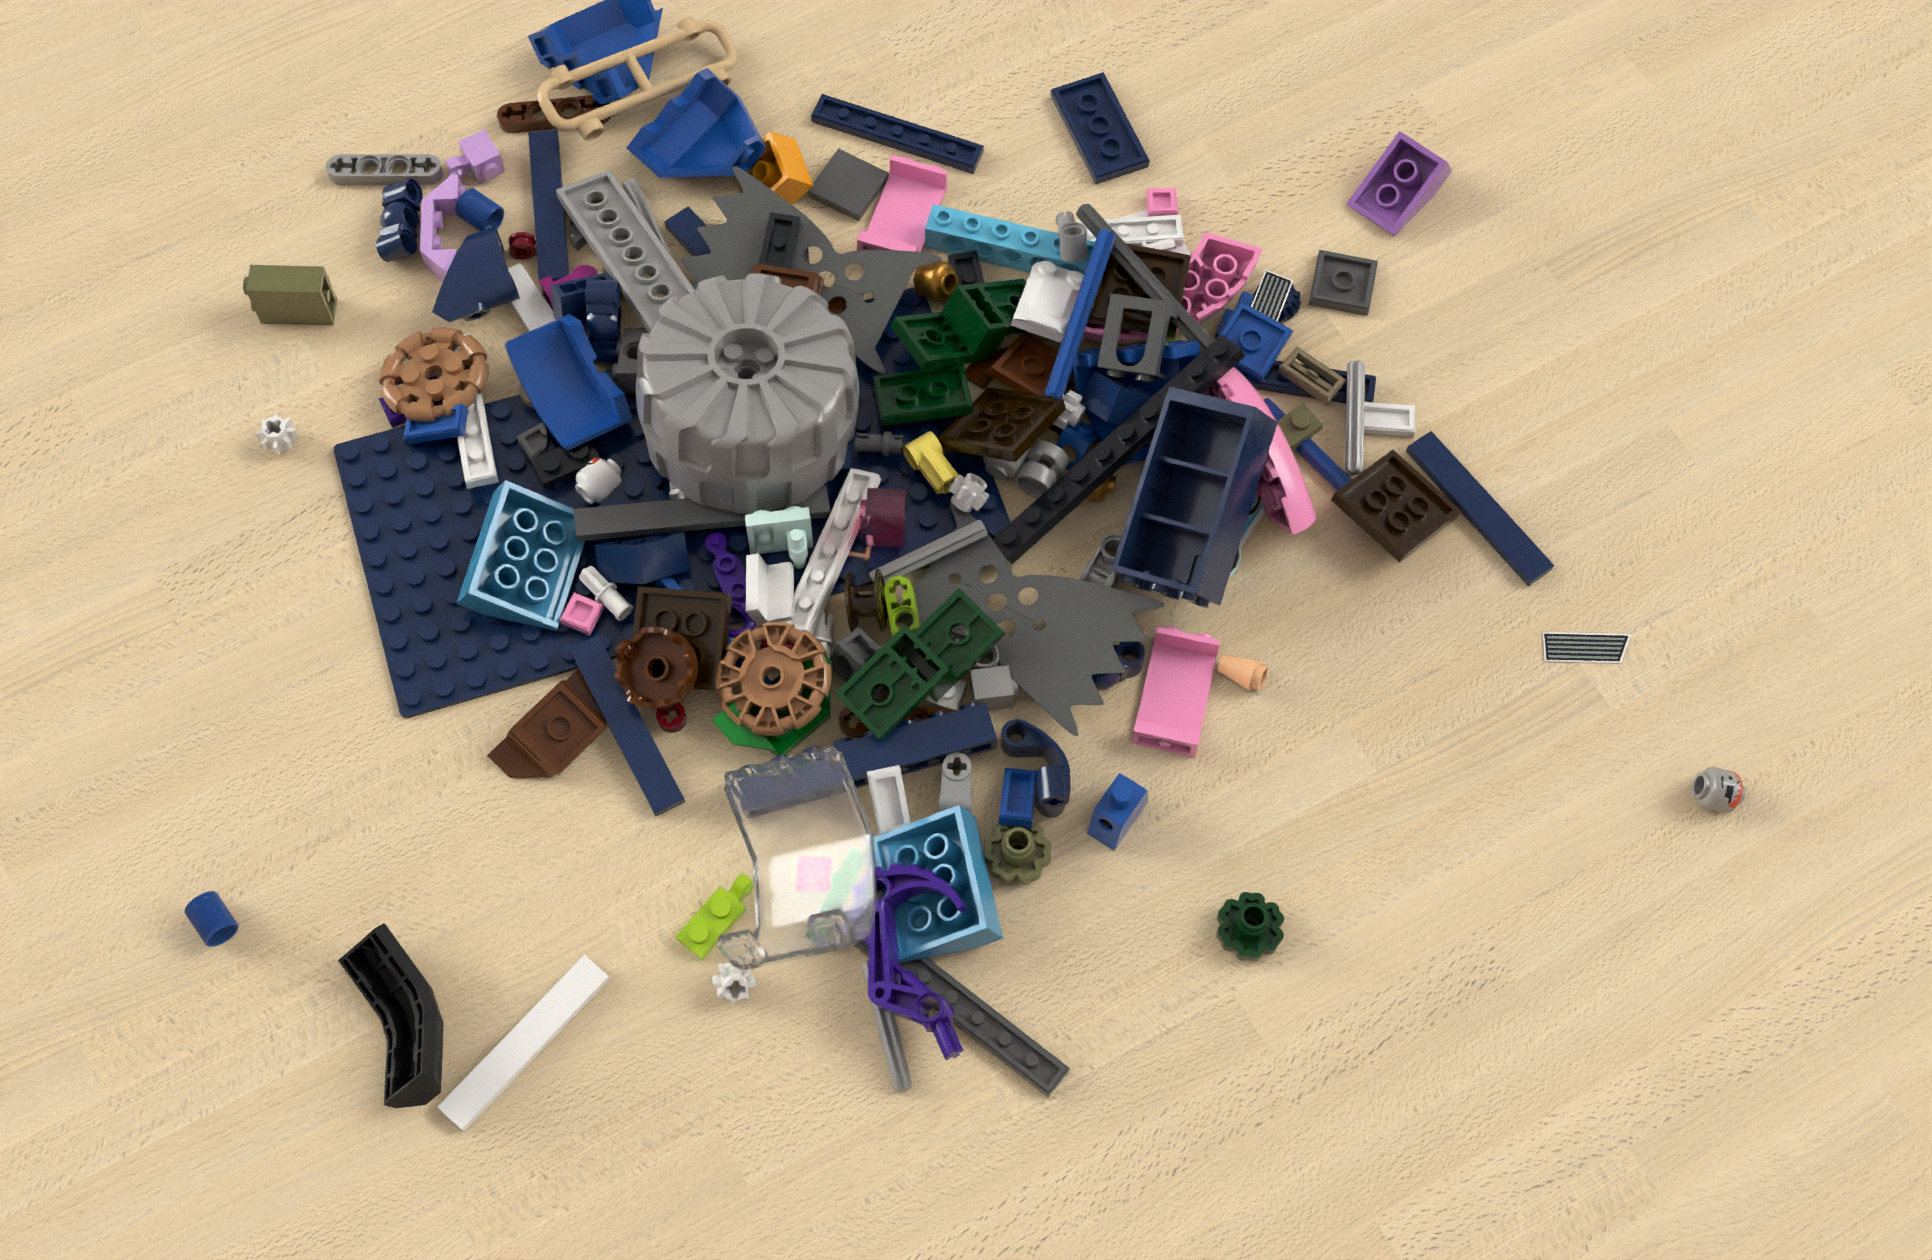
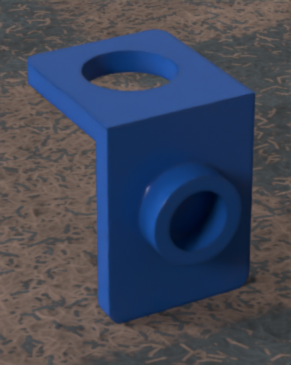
M1080 421L1076 427L1069 425L1062 430L1056 445L1061 449L1065 445H1071L1077 451L1076 460L1068 463L1067 470H1070L1074 467V464H1077L1084 458L1089 447L1100 440L1097 432L1091 425Z

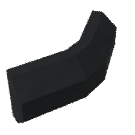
M383 923L374 928L338 961L376 1012L383 1026L387 1039L384 1105L393 1108L426 1105L441 1093L444 1023L433 989L387 925Z

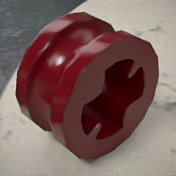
M517 232L509 237V254L513 258L524 260L535 256L536 239L532 234Z
M680 703L670 708L657 709L656 719L664 731L675 733L685 727L687 715ZM671 711H675L679 718L676 717L672 723H668L664 716H668Z

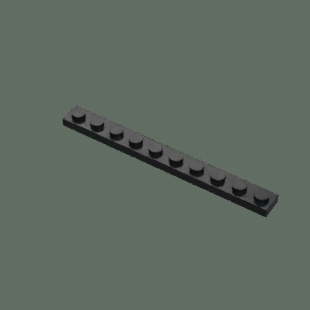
M1220 335L992 539L1011 564L1017 561L1153 439L1169 386L1204 394L1217 380L1245 357L1242 349L1224 335Z

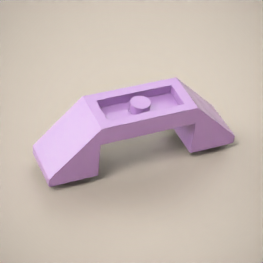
M451 174L421 201L420 252L425 267L442 281H444L457 250L443 249L442 238L438 236L439 229H443V216H457L455 213L457 200L467 190L466 185H461L458 174Z

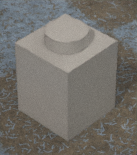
M1009 665L970 670V688L973 702H977L978 705L986 703L988 710L1013 707V696L1019 695L1018 683L1010 676Z

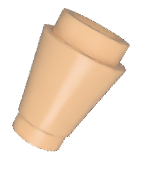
M1223 655L1218 666V673L1223 674L1249 691L1253 689L1260 691L1268 674V666L1262 665L1260 660Z

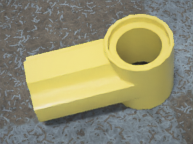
M929 431L902 447L903 453L910 466L914 470L921 471L937 495L948 493V489L959 475L943 455L944 452L937 437Z

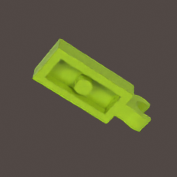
M742 872L735 879L728 892L720 886L677 934V941L703 961L745 913L746 907L741 901L754 888L753 880Z

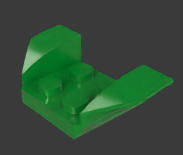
M825 656L826 662L831 665L832 671V661ZM811 660L802 663L806 670L814 667ZM779 675L772 682L774 684L778 683L781 678V675ZM805 687L801 697L809 699L812 690ZM831 688L828 697L823 698L820 704L822 709L817 716L798 730L792 728L784 731L785 735L761 736L753 734L751 729L742 724L738 726L733 722L724 710L714 717L712 722L734 745L769 750L776 756L787 755L831 718ZM733 702L728 708L739 718L742 711L740 709L737 711V705ZM753 705L750 714L757 717L761 709ZM789 709L778 715L779 719L791 714Z

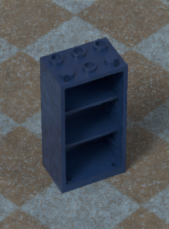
M1169 386L1111 568L1112 571L1122 575L1120 581L1132 584L1133 587L1151 592L1153 590L1160 592L1161 595L1179 600V598L1188 600L1189 603L1205 608L1208 607L1209 603L1221 604L1275 434L1277 421L1254 406Z

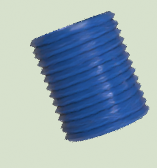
M474 188L466 190L457 200L455 206L456 215L479 231L493 226L498 229L504 219L503 207Z
M215 891L204 892L196 896L187 904L184 910L196 932H198V935H200L208 947H215L228 941L236 934L239 928V924L232 917L231 912H229Z

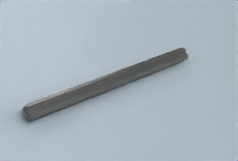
M1089 203L1082 204L1076 212V216L1096 238L1098 232L1103 229L1115 233L1116 238L1110 254L1151 299L1170 301L1179 307L1177 319L1170 318V321L1187 340L1199 341L1200 353L1203 352L1214 342L1212 338Z

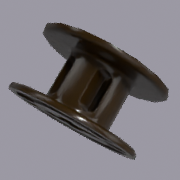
M876 569L874 585L856 587L852 572L847 571L845 602L851 632L858 628L859 618L877 617L880 630L886 632L887 606L884 595L885 583L881 569ZM872 591L873 594L860 595L858 592ZM874 609L875 612L861 613L860 610Z

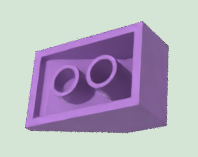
M1399 131L1347 202V205L1395 237L1435 196L1452 170L1447 161Z

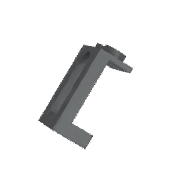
M1111 293L1097 367L1107 371L1106 376L1117 379H1125V374L1136 376V381L1150 384L1154 383V379L1165 380L1166 375L1160 373L1168 325L1170 318L1177 319L1179 307L1170 301ZM1124 312L1151 315L1145 353L1142 360L1134 366L1122 365L1117 357V346Z

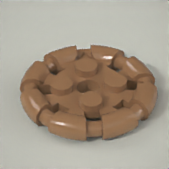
M437 327L432 328V332L424 334L421 331L416 332L395 346V353L392 356L388 355L385 359L379 377V382L383 386L381 389L382 397L391 410L398 415L404 414L406 419L412 421L435 422L437 418L446 415L449 417L455 414L454 411L450 410L455 405L464 404L468 408L474 403L473 398L477 393H482L487 383L489 365L485 363L487 354L484 348L473 336H464L463 332L458 329ZM459 346L460 349L455 353L454 350ZM405 359L410 360L407 366L402 364ZM442 373L438 379L428 380L432 374ZM443 400V404L435 406V401Z
M767 622L762 623L760 628L754 630L749 628L743 631L726 647L727 653L724 659L719 661L716 669L715 689L716 693H720L722 700L720 706L722 710L738 726L742 724L751 729L753 734L761 736L785 735L784 731L792 728L798 730L804 727L821 711L820 704L824 697H828L830 692L832 671L831 665L827 664L825 659L827 652L819 640L810 632L795 629V625L790 623ZM767 639L769 647L757 650L756 642ZM789 641L795 642L792 650L785 647V644ZM738 658L745 659L741 668L735 666ZM811 660L814 667L806 670L802 663ZM777 670L781 672V678L778 683L774 685L765 684L764 678L769 671ZM741 685L743 693L734 695L732 691L734 687ZM805 687L812 690L809 699L801 697ZM733 702L737 705L736 710L740 709L742 711L739 718L728 708ZM753 705L761 709L757 717L750 714ZM789 709L791 715L779 719L777 711L783 712Z

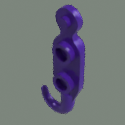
M711 533L705 539V547L708 553L715 556L712 565L714 575L722 592L733 595L731 606L741 613L745 620L743 627L740 629H729L728 636L735 638L749 628L754 630L756 625L746 612V572L738 557L726 551L727 541L725 536L721 533Z

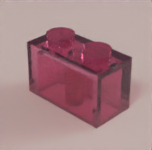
M867 489V499L860 500L859 518H861L860 533H866V545L904 547L907 522L906 490Z

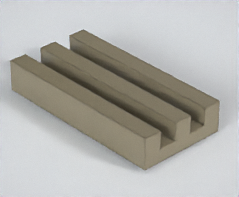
M1299 347L1293 350L1278 369V373L1327 406L1332 398H1335L1339 390L1345 386L1347 381ZM1295 359L1299 360L1311 369H1306L1304 366L1296 362ZM1318 374H1320L1322 377L1333 383L1334 386L1330 385L1329 383L1318 377Z

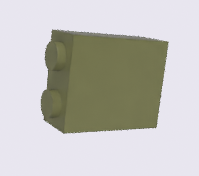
M250 265L249 275L243 280V291L245 295H248L252 311H256L261 323L334 325L337 297L324 267Z

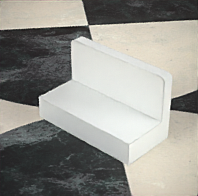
M759 553L746 555V612L757 626L767 622L788 621L794 617V566L791 562L767 566Z

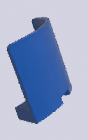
M571 314L505 343L509 359L531 404L549 432L564 449H573L633 421L624 392L614 384L606 372L599 373L593 363L597 360V356L587 338L582 322Z

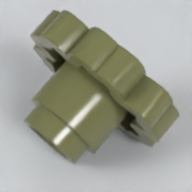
M1033 821L1032 828L996 824L994 835L985 839L984 850L986 863L992 865V875L1005 884H1011L1017 880L1021 885H1028L1032 881L1038 880L1041 877L1042 868L1047 867L1051 860V842L1043 839V828Z

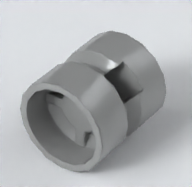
M1036 441L1027 455L1026 462L1022 464L1015 477L1017 487L1027 495L1038 499L1063 475L1069 463L1067 453L1050 442Z

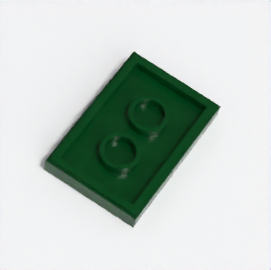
M963 364L873 376V386L881 426L973 414V403Z

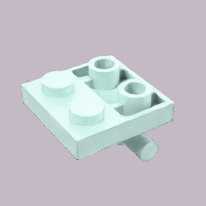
M791 506L781 511L769 512L759 510L753 514L745 515L750 555L788 550L794 567L797 569L805 567L808 548L813 547L809 507Z

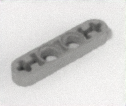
M340 154L331 157L326 163V170L330 180L338 185H392L409 178L415 179L419 185H431L439 182L443 177L440 160L438 157L430 154ZM368 165L378 167L372 174H364L362 172ZM397 165H405L407 167V170L402 174L392 173V169ZM340 167H345V168H342V170H341L340 173H337V171L340 170ZM428 167H433L430 169V172H425Z

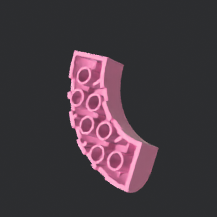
M1207 232L1204 233L1199 245L1191 254L1182 306L1198 324L1203 323L1218 313L1242 289L1258 262L1262 248ZM1088 322L1083 339L1102 342L1105 325ZM1121 329L1118 343L1147 341L1148 333Z
M1235 367L1230 369L1204 393V395L1257 407L1276 421L1257 390ZM1277 424L1257 490L1267 519L1294 535L1310 527L1315 522L1316 514L1299 465L1279 424Z

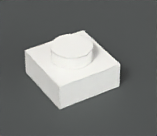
M959 680L937 702L928 695L926 705L933 708L958 710L967 688V682Z

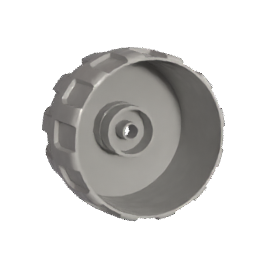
M751 273L745 279L730 281L723 275L700 281L695 291L681 299L676 296L668 299L659 308V319L653 326L650 334L642 333L637 352V412L643 433L645 434L650 460L662 477H667L675 487L682 491L686 498L703 506L708 505L722 510L734 511L737 514H753L759 510L770 511L791 507L809 499V495L817 491L827 481L833 480L845 463L848 441L854 437L859 406V380L854 341L845 322L840 317L831 315L827 301L814 291L804 286L792 288L783 285L779 277L767 274Z

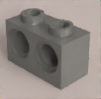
M858 627L837 642L830 657L832 669L847 682L880 647ZM886 686L878 687L873 694L874 701L880 703L890 695L889 688Z

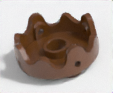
M644 627L634 637L620 642L616 647L615 654L618 663L615 680L627 694L626 700L631 704L650 709H666L679 704L693 689L698 672L697 657L689 641L680 633L663 627ZM662 660L665 664V672L661 677L657 678L654 676L652 668L656 661Z

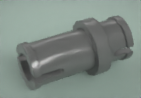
M885 431L884 434L856 433V453H883V456H890L891 453L903 454V434L892 435L889 431Z

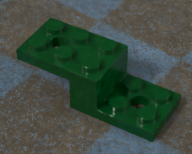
M1024 279L957 285L942 312L895 317L890 326L922 370L990 361L1006 335L1028 332L1011 326L1026 281Z
M958 588L914 632L905 624L834 694L882 742L928 695L935 702L943 697L1005 633ZM957 626H965L968 631L966 638L959 642L953 641L951 639L952 630ZM880 686H886L890 690L888 699L881 703L875 702L873 698L874 691Z

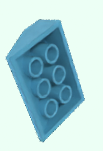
M505 480L493 492L456 604L486 616L556 631L585 541L577 542L573 508Z
M957 805L870 838L876 867L881 866L884 870H888L891 863H904L907 867L910 864L921 866L923 870L929 869L939 875L940 879H944L952 886L969 910L962 914L950 898L936 893L917 895L895 909L899 963L973 950L1003 939L974 815L962 806ZM887 888L881 890L882 897L886 894Z

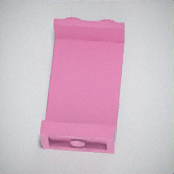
M891 155L889 177L867 231L861 230L859 233L857 250L922 252L925 246V227L933 204L941 205L947 190V170L941 169L936 165L919 163L907 157Z
M1157 626L1131 743L1191 757L1196 756L1220 640L1204 633L1194 635L1182 632L1180 629L1172 626L1164 628Z

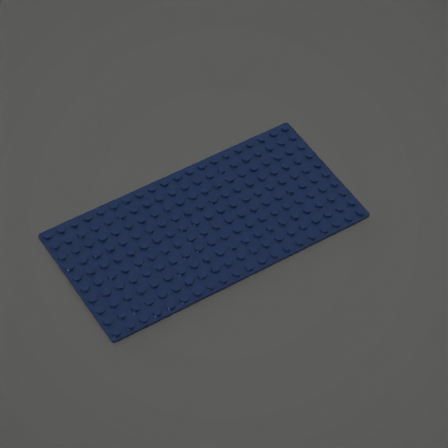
M914 287L903 291L875 347L886 374L921 370L913 356L890 326L895 317L932 313L928 300L919 296ZM874 298L864 301L866 303H871L874 301ZM856 355V368L859 380V406L852 442V468L879 474L881 482L857 535L859 536H856L850 550L851 552L865 554L866 547L872 546L870 558L867 561L863 560L864 558L847 556L830 596L845 592L847 571L852 572L856 587L873 584L869 575L871 571L954 532L957 528L950 505L953 493L949 491L946 494L937 495L921 471L914 470L910 466L904 453L902 455L891 453L890 456H883V453L872 452L856 453L855 437L857 432L884 434L885 431H889L892 435L903 434L904 445L929 431L938 438L959 416L881 426L873 386V376L885 374L875 371ZM612 369L603 371L606 372L610 379L614 382ZM614 382V384L619 388L618 382ZM520 394L484 404L498 476L497 483L467 489L457 437L408 444L403 439L405 426L342 442L334 446L333 450L399 712L403 718L414 717L576 670L578 667L569 648L596 635H599L610 658H617L615 650L618 644L624 640L631 639L633 635L638 586L655 588L656 581L646 584L614 583L617 586L616 590L634 609L626 619L618 621L614 614L604 606V610L590 635L562 625L561 622L555 631L486 616L456 604L493 492L505 480L573 509L598 507L600 505L596 502L590 504L580 496L575 488L577 484L576 477L546 490L544 489L531 461L516 436L543 421L534 407H529L523 403ZM625 394L633 421L600 435L591 441L601 459L605 461L611 459L622 470L620 474L621 480L632 470L651 485H655L658 490H662L670 498V481L667 477H662L650 460L645 434L638 417L636 394ZM548 429L549 444L545 453L561 447ZM943 449V455L958 475H962L965 478L968 473H972L986 482L987 488L984 492L989 494L988 499L979 511L973 508L969 513L976 521L981 520L987 534L993 539L1011 522L995 479L985 469L986 464L983 461V457ZM838 473L833 480L827 481L824 484L827 488L830 513L848 474ZM828 518L811 519L813 547L808 548L805 567L802 569L794 567V593ZM746 526L684 531L689 570L671 575V578L683 590L723 593L712 568L715 556L706 550L705 539L708 535L715 532L724 535L727 541L726 551L738 557L746 572V555H750ZM612 539L585 541L564 610L574 593L595 601L596 596L580 581L579 576L582 573L581 571L589 566H593L598 571L594 545ZM788 550L759 554L767 566L784 562H791L793 565V560L789 557ZM931 564L924 566L916 571L929 568ZM731 606L729 625L745 621L742 614Z

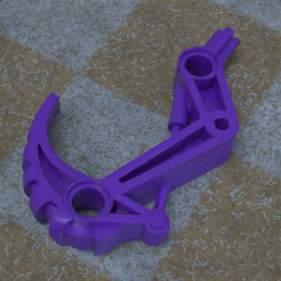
M891 863L888 870L877 866L871 869V872L862 880L860 885L856 884L854 890L856 903L851 915L846 916L842 921V928L851 936H858L869 946V999L882 1010L925 1027L927 1032H933L945 1060L952 1057L956 1058L964 1050L952 1026L955 1020L953 1006L941 995L931 991L910 970L905 971L899 966L895 909L917 895L936 893L950 898L962 914L969 910L952 886L944 879H940L939 875L929 869L923 870L921 866L910 864L907 867L904 863ZM887 888L886 894L877 900L879 891ZM868 925L869 937L863 932L864 928ZM940 1004L938 1014L929 1018L930 1009L934 1005Z

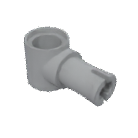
M1066 211V217L1064 212L1058 213L1055 221L1059 227L1060 257L1066 262L1084 260L1087 257L1086 226L1075 222L1074 214L1070 211Z

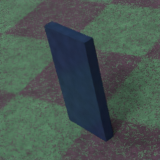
M1104 72L1051 89L1050 96L1095 185L1149 167L1150 160Z

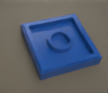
M1240 301L1218 337L1224 335L1242 349L1245 357L1234 367L1263 382L1292 336L1293 330Z

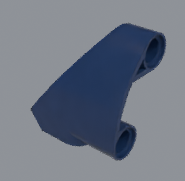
M495 226L465 238L447 271L432 313L449 323L461 318L465 321H473L488 315L491 308L520 299L515 282L506 265L502 253L505 252L504 246Z
M1021 719L1008 721L1003 726L1001 732V748L1003 752L1015 758L1044 757L1049 766L1042 767L1037 771L1038 793L1036 805L1038 811L1043 816L1049 818L1058 817L1065 810V805L1069 802L1071 791L1070 767L1064 752L1049 735L1034 725ZM1019 734L1024 739L1020 742H1012L1008 739V736Z

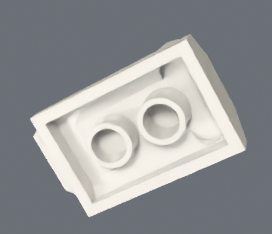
M1049 261L1035 263L1031 268L1011 326L1062 343L1084 275L1078 271H1070L1058 267Z

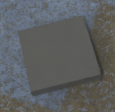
M838 148L813 183V186L808 190V195L860 221L887 182L889 173Z
M1319 250L1308 305L1368 316L1378 261Z

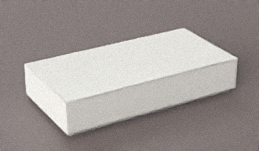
M1365 402L1364 434L1414 437L1415 405Z
M896 765L868 771L867 778L878 835L910 824L900 766Z

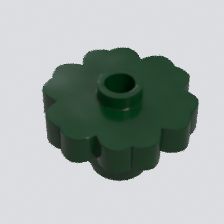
M1243 892L1240 894L1238 901L1235 899L1226 900L1224 906L1218 912L1217 921L1220 926L1216 932V937L1221 942L1224 950H1235L1239 960L1258 961L1262 953L1273 954L1283 940L1284 933L1280 928L1284 922V916L1276 903H1265L1264 896L1260 893Z

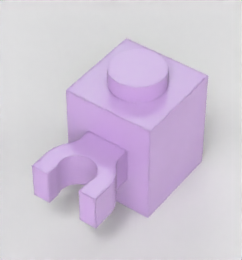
M485 129L458 141L462 156L445 160L450 175L458 174L459 178L462 179L467 173L472 172L478 184L494 179L499 174L505 172L500 153Z

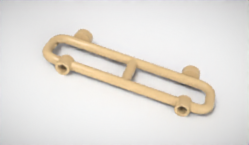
M687 17L677 24L679 30L571 71H568L566 65L555 67L550 72L552 78L544 81L538 88L537 99L552 126L563 131L578 129L583 139L590 141L599 137L605 131L600 120L685 88L695 74L701 70L708 68L728 85L731 82V78L727 71L737 61L738 52L728 32L719 23L710 20L695 23L692 17ZM705 32H712L717 36L726 52L725 59L654 87L650 84L636 59L684 40L692 41ZM626 63L641 90L639 93L572 119L560 117L549 99V93L555 89H566L576 81Z

